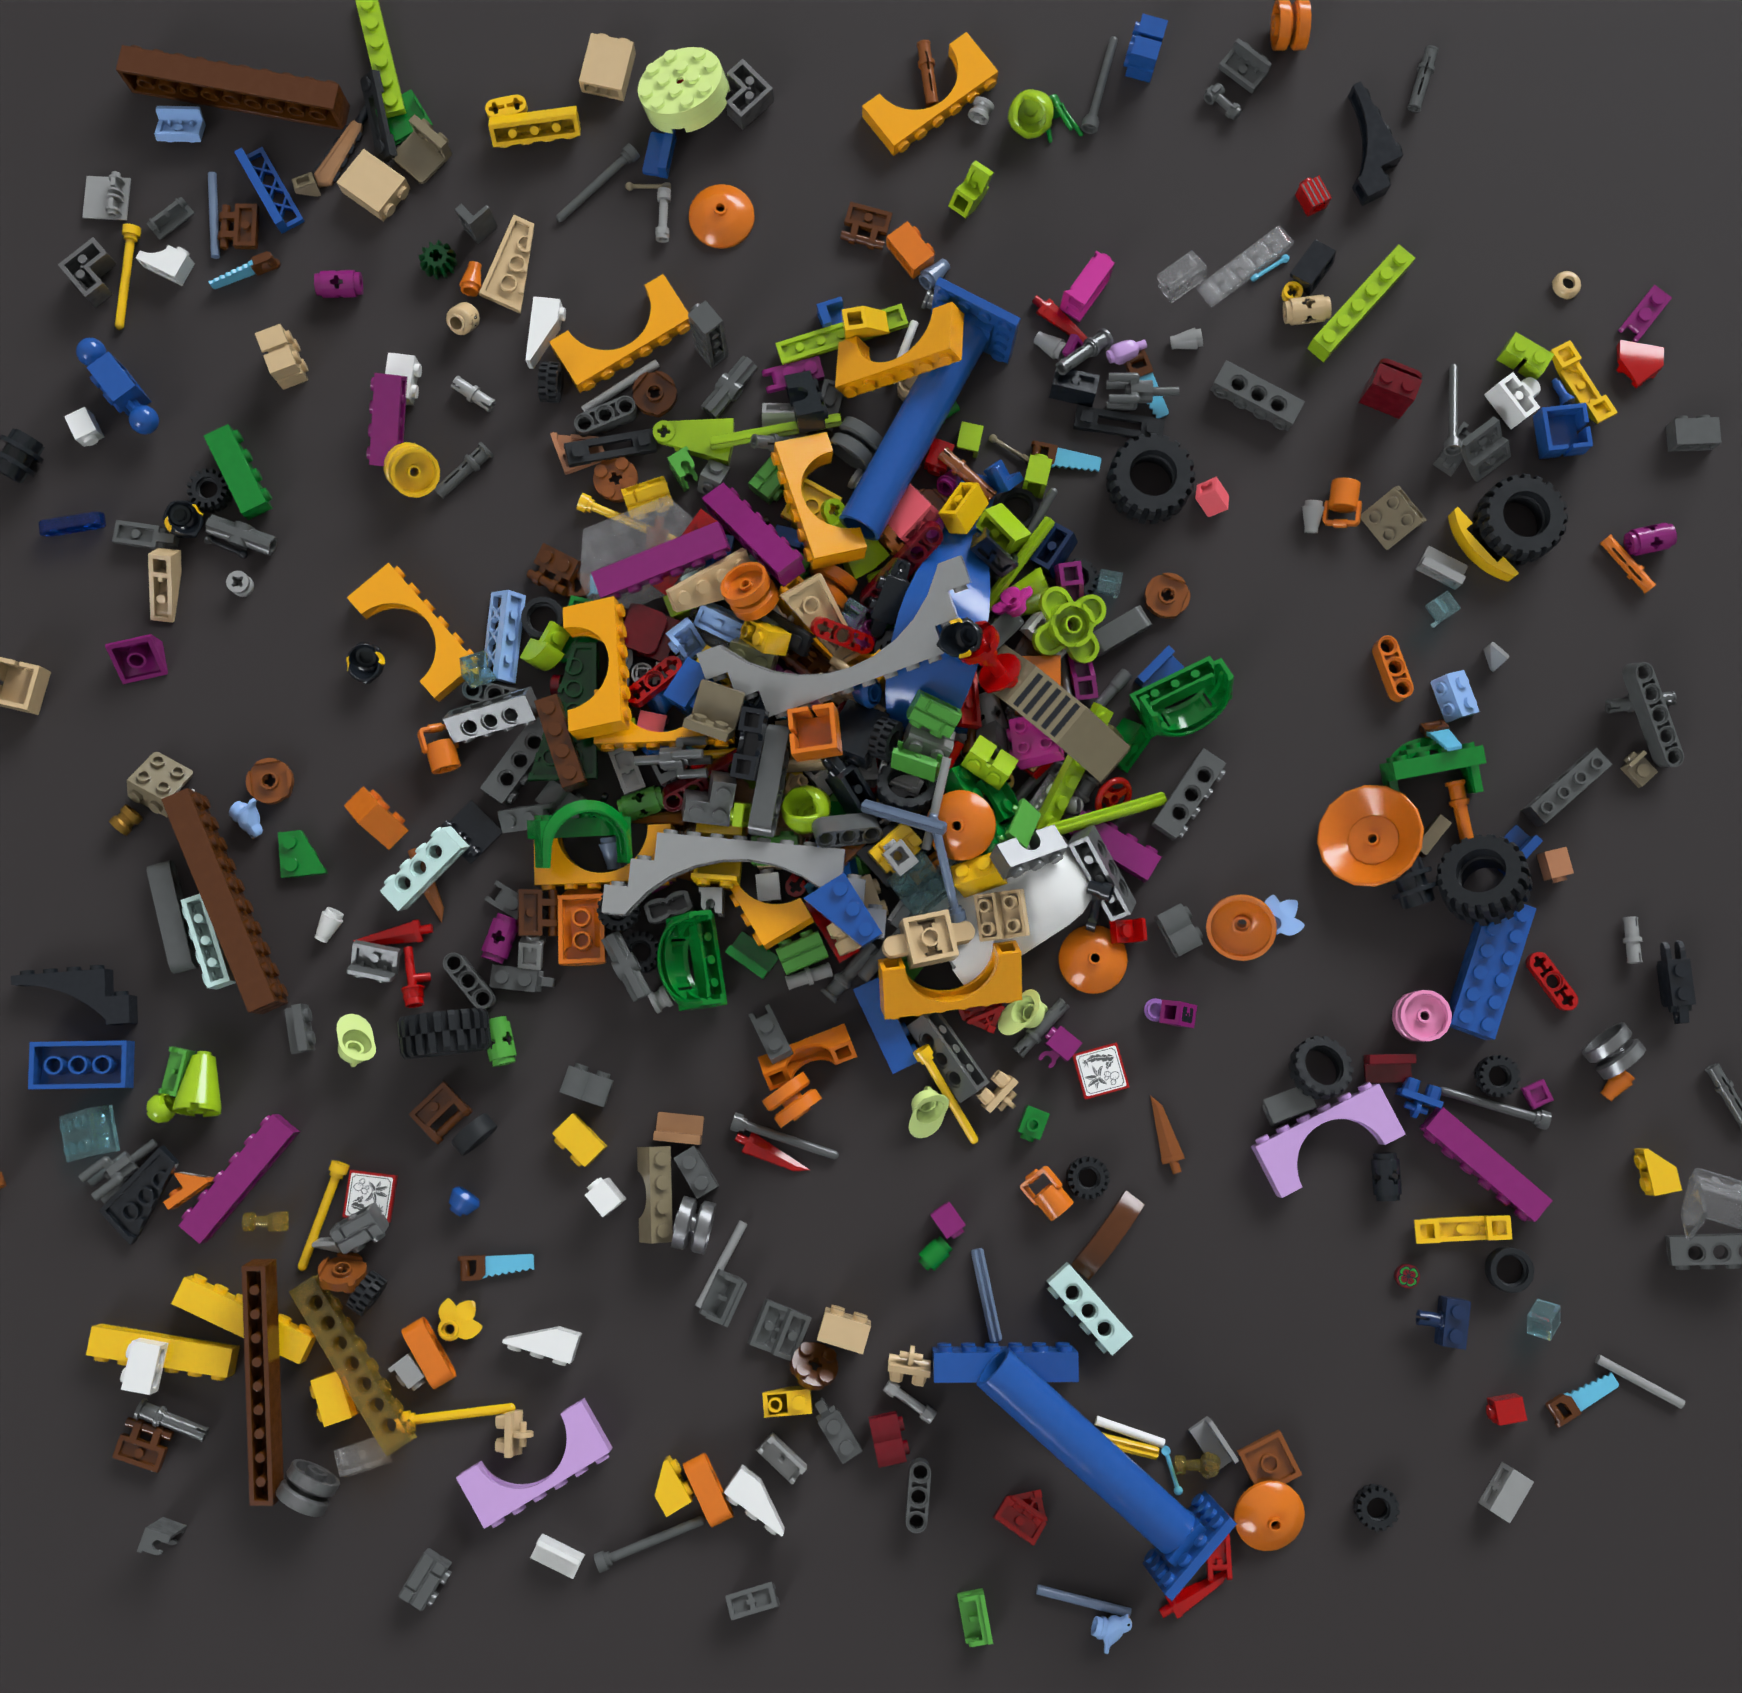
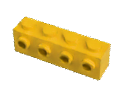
M577 106L489 117L488 123L493 147L500 148L516 144L529 145L538 141L551 142L561 138L573 139L580 136L581 132Z

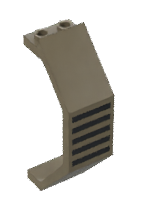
M1003 644L997 650L998 655L1010 653L1020 660L1021 669L1017 677L1018 683L1012 688H1005L992 693L1050 738L1087 770L1094 779L1102 784L1131 750V747L1057 682L1030 661ZM980 671L977 673L978 683Z

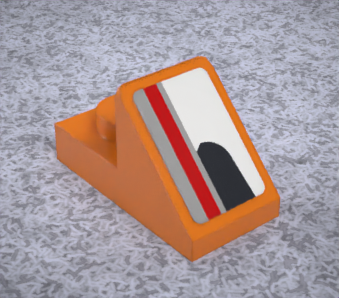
M174 1172L181 1186L168 1194L170 1198L163 1203L168 1210L178 1208L214 1183V1177L187 1172Z

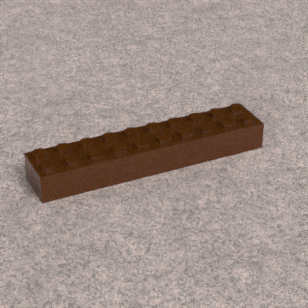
M122 45L116 66V71L131 92L338 130H342L346 125L350 105L340 85L331 80L320 81L309 76H304V78L297 77L287 72L282 74L275 73L265 68L258 70L242 64L239 66L230 65L225 61H208L203 57H186L181 53L169 54L159 49H143L137 45H131V47Z
M186 788L161 799L248 1013L265 1014L287 1004L286 997H288V991L284 984H280L278 979L280 975L279 969L275 963L271 962L269 957L271 950L268 944L262 940L260 935L262 928L257 920L254 921L252 912H254L253 906L248 899H245L243 894L245 887L242 881L237 879L234 872L236 871V865L226 853L228 846L224 838L219 836L217 831L219 824L216 818L210 814L209 808H211L208 798Z

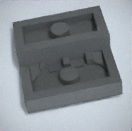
M1495 417L1489 419L1462 440L1461 453L1472 478L1476 482L1480 481L1511 457L1509 440L1502 437L1500 420Z
M765 1298L747 1343L768 1351L774 1356L791 1361L794 1352L803 1342L812 1317Z

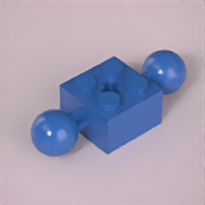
M90 337L82 339L77 344L76 355L82 364L88 366L87 369L92 374L89 377L97 388L102 390V395L119 413L124 411L129 416V424L134 431L144 435L153 433L158 428L159 416L153 408L146 406L152 402L128 370L109 351H106L101 341Z

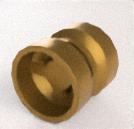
M125 804L120 809V813L113 816L109 822L120 833L127 836L132 831V827L138 825L143 818L132 807Z

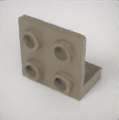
M1400 486L1391 489L1361 514V520L1386 550L1427 521Z
M702 679L692 714L684 718L682 727L727 742L734 737L745 693Z

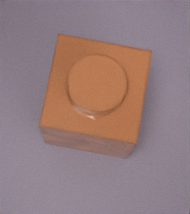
M1567 847L1537 854L1544 881L1552 879L1553 883L1567 880V875L1574 873Z

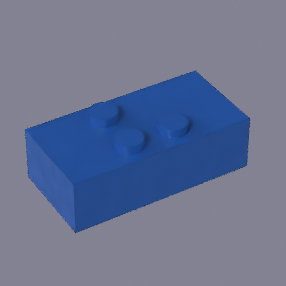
M135 1041L30 1042L28 1089L134 1088Z

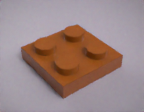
M1279 1429L1237 1450L1253 1485L1263 1481H1279L1286 1484L1302 1475Z

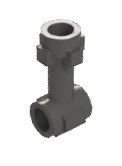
M1216 83L1208 87L1204 94V100L1210 105L1217 102L1227 111L1225 113L1226 117L1231 118L1233 121L1236 120L1243 111L1240 108L1241 106L1235 102L1232 104L1223 96L1225 89L1222 84Z

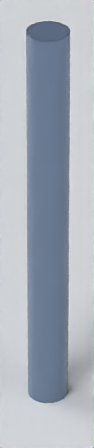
M208 172L211 258L219 259L220 244L217 239L219 231L217 173Z
M1039 1584L1036 1588L1037 1595L1120 1616L1129 1614V1618L1131 1616V1608Z

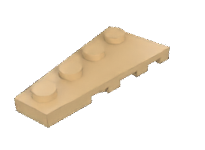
M513 215L479 292V296L520 314L532 246L534 223Z
M740 548L665 590L673 610L681 612L724 600L720 590L721 582L734 567L742 563L751 562L747 550Z
M821 573L815 574L779 595L809 629L812 620L819 616L848 626ZM824 622L817 626L820 632L824 630L831 633L832 631L831 628L824 625ZM841 629L837 633V639L839 642L845 641L848 637V632L846 629ZM817 637L833 656H836L845 663L861 655Z

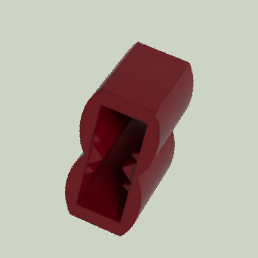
M896 1411L868 1417L879 1468L907 1462L906 1455L910 1454L907 1440H902L901 1431L905 1430L902 1416L897 1417Z

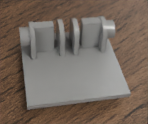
M112 171L109 177L87 176L82 218L127 220L131 178H122L121 173L117 171Z

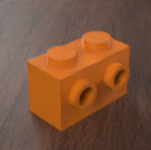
M907 221L886 237V247L912 279L920 275L922 270L934 264L935 251L929 243H925L922 240L920 231L915 226L912 227Z

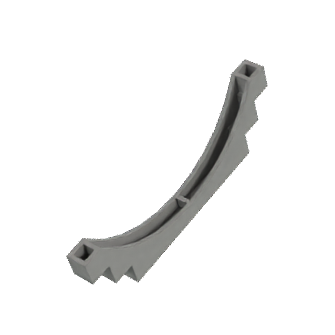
M962 555L938 563L927 597L914 619L901 634L874 656L852 667L838 671L802 675L774 671L747 661L723 645L712 647L696 653L706 680L713 678V681L717 682L727 678L726 673H728L733 689L745 693V701L757 697V691H759L765 709L769 712V717L775 715L776 719L787 716V709L811 707L810 702L818 699L819 703L833 699L831 694L839 691L841 696L855 691L853 686L861 683L863 688L876 683L875 678L883 675L885 680L897 676V670L906 667L908 672L919 668V662L928 659L930 664L943 659L941 654L945 652L936 645L940 638L937 626L941 625V628H943L950 620L959 618L950 590H953L954 594L968 589L966 584L972 582Z
M664 829L663 833L657 832L654 860H651L652 857L647 855H638L637 859L631 858L628 886H625V882L611 881V885L604 884L601 912L607 915L629 916L650 893L672 878L699 867L723 862H753L775 866L801 876L820 888L844 873L845 849H841V847L821 848L817 847L815 842H804L803 845H794L792 840H780V843H771V839L758 837L757 841H748V837L734 835L733 839H726L723 834L711 833L710 837L701 836L700 832L687 831V835L678 834L677 830ZM848 874V880L864 903L866 879H861L862 875ZM868 904L867 910L883 933V936L878 939L884 940L887 910L882 909L883 905Z

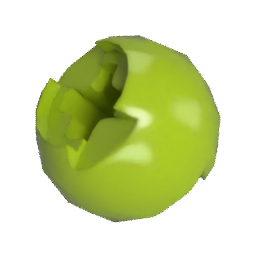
M160 1093L151 1097L147 1102L148 1117L157 1123H165L171 1120L176 1114L172 1110L174 1098L168 1094Z

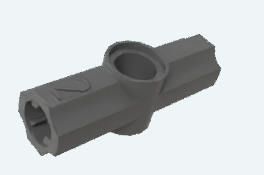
M742 356L729 373H724L718 379L715 389L701 405L706 414L711 418L717 419L730 402H735L740 397L745 384L758 370L755 363L750 358Z
M212 514L205 524V532L207 534L226 540L238 548L244 550L249 548L269 556L276 550L277 538L275 536L255 530L254 527L244 522H233Z
M620 931L614 932L602 939L601 941L612 960V967L620 981H623L633 1002L651 994L652 992L641 973V966L634 953L630 952Z

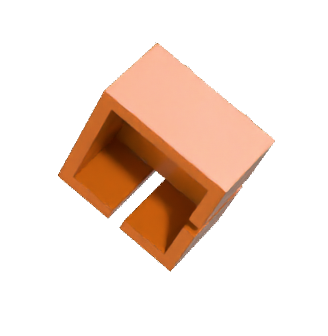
M833 702L812 705L817 717H814L808 706L787 709L788 726L791 732L789 734L791 755L797 762L843 755L839 711Z

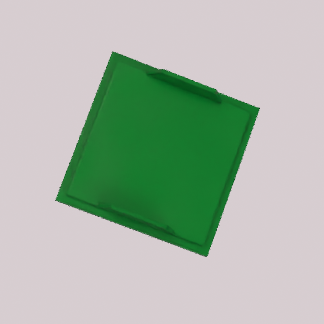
M412 89L402 94L406 114L387 118L390 134H393L395 146L403 143L413 132L409 119L414 114L421 120L423 118L426 119L433 126Z

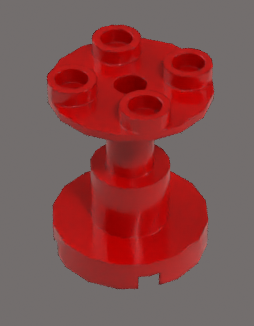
M975 622L982 628L983 638L981 646L976 652L971 653V656L960 660L968 665L979 664L983 666L979 674V684L986 693L998 692L1005 688L1014 687L1018 683L1017 677L1021 669L1020 660L1010 653L998 655L997 647L1000 641L998 631L989 622Z

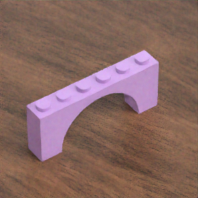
M1370 1082L1357 1087L1358 1092L1352 1095L1350 1092L1345 1093L1337 1098L1338 1102L1332 1105L1326 1103L1316 1108L1317 1113L1311 1116L1309 1113H1306L1296 1118L1297 1123L1291 1126L1287 1123L1275 1129L1276 1134L1270 1137L1268 1134H1265L1255 1139L1256 1144L1252 1145L1251 1148L1277 1197L1283 1198L1302 1188L1297 1170L1299 1150L1307 1135L1322 1123L1334 1119H1347L1356 1122L1366 1128L1380 1145H1386L1406 1135L1380 1084H1371Z
M585 1398L561 1413L566 1428V1449L561 1463L549 1476L529 1484H514L496 1477L486 1468L482 1461H479L456 1477L484 1529L490 1525L492 1528L497 1527L505 1521L504 1516L511 1512L513 1515L520 1513L526 1508L525 1504L532 1499L534 1502L541 1500L547 1495L546 1491L550 1488L559 1489L568 1483V1477L573 1474L578 1477L588 1471L587 1466L594 1461L596 1464H599L610 1457L608 1453L613 1447Z

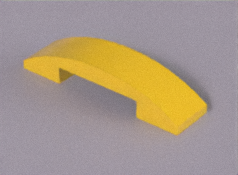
M1571 340L1550 351L1555 354L1552 360L1568 393L1575 397L1576 404L1586 403L1588 417L1593 422L1599 424L1618 413L1607 395H1600L1581 366L1580 360L1582 357Z
M1459 507L1448 515L1449 525L1458 545L1480 569L1507 582L1519 574L1505 557H1502L1497 562L1467 530L1473 522Z
M1510 1215L1458 1216L1414 1220L1416 1244L1513 1239Z

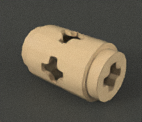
M1322 294L1290 298L1288 301L1283 302L1284 323H1290L1293 326L1325 322L1326 319L1331 318L1330 297H1324ZM1306 299H1309V300L1306 302V304H1304V305L1302 304V302H1305Z

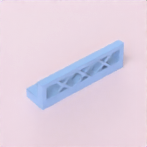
M511 590L491 592L481 681L516 683L522 633L521 614L525 607L526 595ZM499 598H502L501 605L498 608ZM499 620L498 627L495 630L496 623ZM496 642V649L493 651V645ZM492 665H494L493 674L490 675V668Z
M713 602L700 606L693 625L730 642L736 637L740 638V630L744 621L737 618L733 611Z

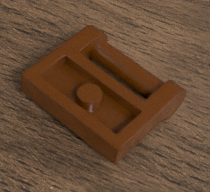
M442 1082L409 1115L439 1145L444 1140L443 1137L465 1116L468 1117L473 1111L446 1082ZM455 1104L459 1110L438 1130H435L432 1125Z

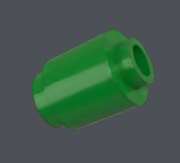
M939 1236L918 1253L921 1257L918 1261L927 1271L930 1268L935 1271L950 1256L949 1253L953 1249Z

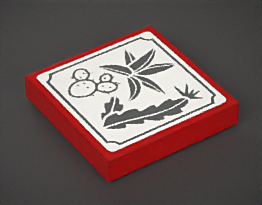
M1117 1042L1079 1052L1072 1056L1084 1100L1129 1088Z
M350 1170L342 1217L347 1218L368 1205L376 1203L382 1214L391 1223L398 1175Z

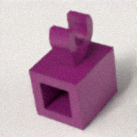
M1061 1025L1057 1028L1052 1027L1045 1035L1047 1041L1044 1043L1051 1051L1042 1052L1038 1060L1041 1061L1044 1056H1049L1051 1062L1047 1067L1052 1068L1056 1064L1058 1057H1061L1065 1062L1069 1061L1082 1045V1042Z

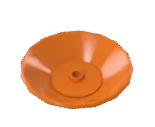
M1363 785L1344 792L1328 806L1319 822L1317 845L1323 863L1335 877L1354 886L1376 887L1396 880L1412 867L1422 849L1424 826L1417 807L1405 794L1387 786ZM1376 836L1377 840L1374 843H1370V838Z

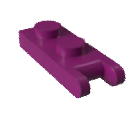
M1654 285L1617 331L1622 333L1627 327L1636 334L1632 342L1637 343L1672 297Z
M819 356L761 371L763 377L772 376L774 385L766 387L767 393L786 389L784 375L810 370L813 379L817 378L818 381L825 380Z

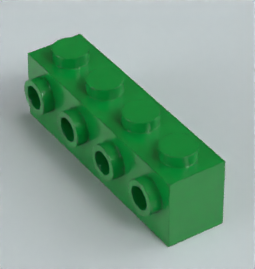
M227 424L204 435L241 514L250 520L273 509L269 502L272 500V497L267 488H263L260 483L263 480L257 468L253 469L250 463L253 461V458L248 449H243L241 443L244 440L237 429L233 430Z

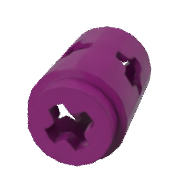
M327 270L314 274V286L317 296H322L323 298H350L363 295L364 285L361 272H356L355 270Z
M1667 523L1631 529L1624 535V548L1629 555L1633 554L1634 556L1666 550L1676 544L1677 532L1672 524Z
M497 913L496 918L492 919L488 934L481 948V951H483L481 957L503 964L504 960L508 959L513 941L518 933V920ZM497 936H498V937H501V936L505 937V940H504V941H499V942H498V941H496L495 939H496Z

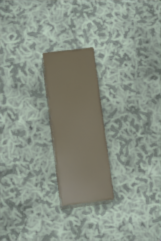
M1441 814L1436 816L1424 831L1422 849L1419 853L1421 857L1427 856L1452 824Z

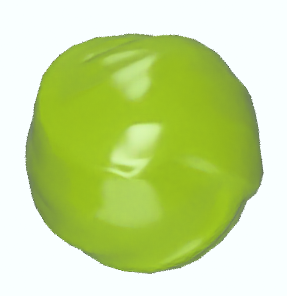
M1028 89L1020 92L1013 99L1008 111V122L1012 129L1026 139L1038 138L1052 126L1054 115L1052 100L1042 91Z
M803 785L792 788L784 796L780 810L784 822L789 828L798 834L813 833L811 826L815 819L830 815L831 801L825 791L810 785Z

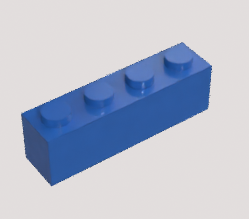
M879 978L853 989L892 1074L917 1063L913 1055L917 1048L914 1043L910 1045L906 1037L910 1035L904 1022L900 1024L898 1019L885 1020L880 1006Z

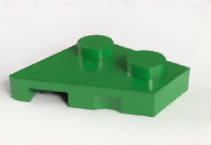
M302 830L278 832L281 878L328 874L326 867L321 863L318 854L311 847L308 838Z

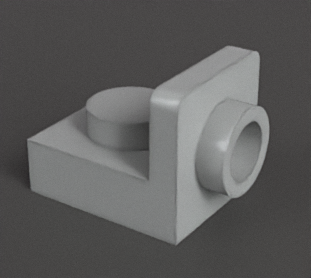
M546 936L521 937L518 949V968L542 969L543 946L546 942Z

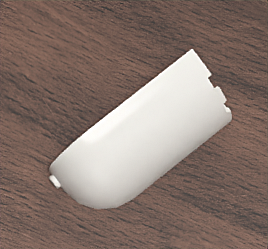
M1063 837L1064 841L1068 845L1069 841L1065 837ZM1069 845L1063 854V859L1058 863L1045 864L1036 871L1031 869L1017 878L1009 877L1007 878L1008 884L975 894L980 895L1024 889L1030 935L980 942L974 895L964 898L955 888L958 904L962 906V909H965L967 917L965 921H969L975 929L974 938L967 944L958 945L959 956L955 960L949 961L952 970L963 985L971 982L985 969L992 954L993 943L1016 940L1022 956L1070 925L1084 912L1092 899V895L1087 893L1089 882ZM946 891L927 913L949 908Z

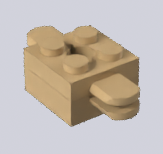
M948 909L903 918L899 923L901 934L888 936L884 940L882 952L888 959L906 956L909 970L953 961L959 956L957 946L969 943L974 938L975 929L969 921L951 923Z

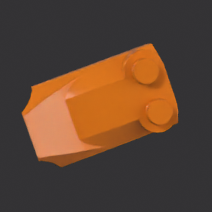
M578 886V890H566L562 895H557L559 965L585 966L606 963L607 951L601 941L606 937V929L598 919L599 915L597 913L599 906L597 903L601 901V896L603 895L599 889H587V886Z

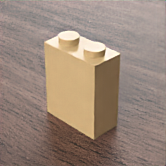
M591 33L579 78L581 91L624 101L636 55L634 42L626 38L609 37L603 33Z
M365 149L360 152L337 181L342 193L383 222L394 213L398 203L407 197L410 190L405 177Z

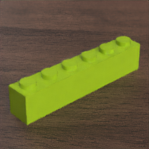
M1398 244L1318 332L1307 349L1324 363L1404 275L1416 258Z

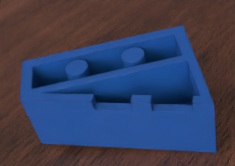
M842 873L804 897L808 904L862 948L883 936V933L845 873Z

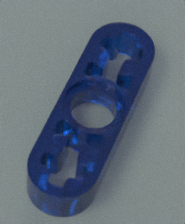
M88 512L41 520L38 524L40 535L53 537L106 527L105 514L102 512Z

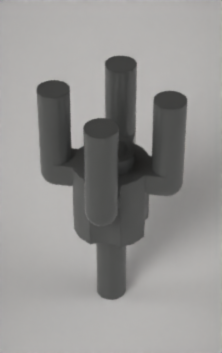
M1136 372L1108 373V380H1106V389H1125V394H1109L1106 410L1134 411L1137 409L1138 403H1152L1153 396H1179V387H1153L1152 380H1140V375Z
M707 736L679 737L675 741V747L660 748L659 755L635 756L634 764H659L660 768L664 771L676 770V777L678 779L707 778L709 775L708 768H686L689 765L713 764V756L704 755L703 749L686 750V746L708 745Z
M151 1139L132 1155L124 1151L113 1160L104 1156L78 1175L83 1183L88 1181L92 1187L106 1177L108 1181L91 1194L96 1201L101 1199L106 1204L129 1180V1177L139 1169L137 1162L158 1147L159 1144L155 1139Z

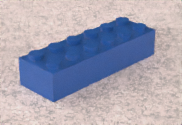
M1524 904V908L1520 912L1515 911L1513 913L1514 917L1509 920L1504 918L1501 920L1502 923L1496 925L1494 922L1488 923V926H1480L1479 922L1475 923L1449 1002L1452 1012L1450 1028L1484 1040H1495L1536 908Z
M971 1342L961 1343V1347H953L951 1343H937V1347H932V1376L934 1383H976L989 1361L1005 1348L1013 1351L1046 1382H1079L1078 1351L1069 1342H1056L1055 1346H1047L1045 1342H1032V1346H1022L1021 1342H1009L1008 1346H999V1343L987 1342L985 1347H977L975 1343Z

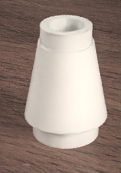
M327 907L325 911H322L315 938L327 943L343 923L342 918L344 914L331 907Z

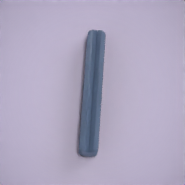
M868 799L861 803V811L869 815L938 835H944L947 831V823L941 820Z
M982 1248L971 1250L989 1340L992 1343L1002 1340L984 1250Z

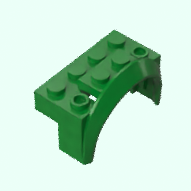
M1208 656L1129 694L1130 705L1151 738L1156 735L1165 737L1189 735L1206 727L1222 713L1233 696L1234 676L1222 658L1213 661L1211 656ZM1197 693L1195 696H1193V697L1190 698L1189 700H1187V701H1185V702H1183V703H1181V704H1179V705H1177V706H1174V707L1165 709L1166 707H1168V706H1170V705H1172V704H1174V703H1176V702H1178V701H1180V700H1182V699H1184V698H1186V697H1188V696H1191V695ZM1202 693L1206 694L1212 706L1209 705Z
M1418 738L1403 744L1394 751L1390 758H1386V763L1379 764L1383 786L1390 787L1400 792L1398 780L1458 768L1463 779L1466 780L1465 787L1467 793L1484 791L1479 764L1486 763L1483 745L1475 746L1474 742L1462 744V749L1447 751V749L1441 747L1439 743H1436L1431 738ZM1429 750L1438 751V753L1430 755Z
M961 765L949 769L945 785L947 793L956 790H966L974 792L983 798V792L990 800L996 815V831L992 843L980 856L991 853L996 844L1000 843L999 838L1001 835L1006 840H1010L1005 833L1009 829L1015 815L1012 811L1013 805L1019 806L1016 795L1007 781L1000 790H997ZM1009 819V822H1007V823H1005V824H1003V825L1000 824L1001 822L1006 821V820Z
M578 800L563 805L553 815H534V820H527L528 839H534L536 868H551V851L554 838L616 835L617 863H630L631 858H633L631 816H623V812H618L615 808L604 802ZM579 814V818H571L574 815Z
M711 910L690 911L666 919V927L658 946L657 963L661 981L671 998L678 1004L679 1011L727 1005L714 913ZM683 938H684V939L686 940V941L671 942L672 939H683ZM688 945L690 946L691 958L695 978L694 981L689 969ZM692 987L691 989L679 990V988Z

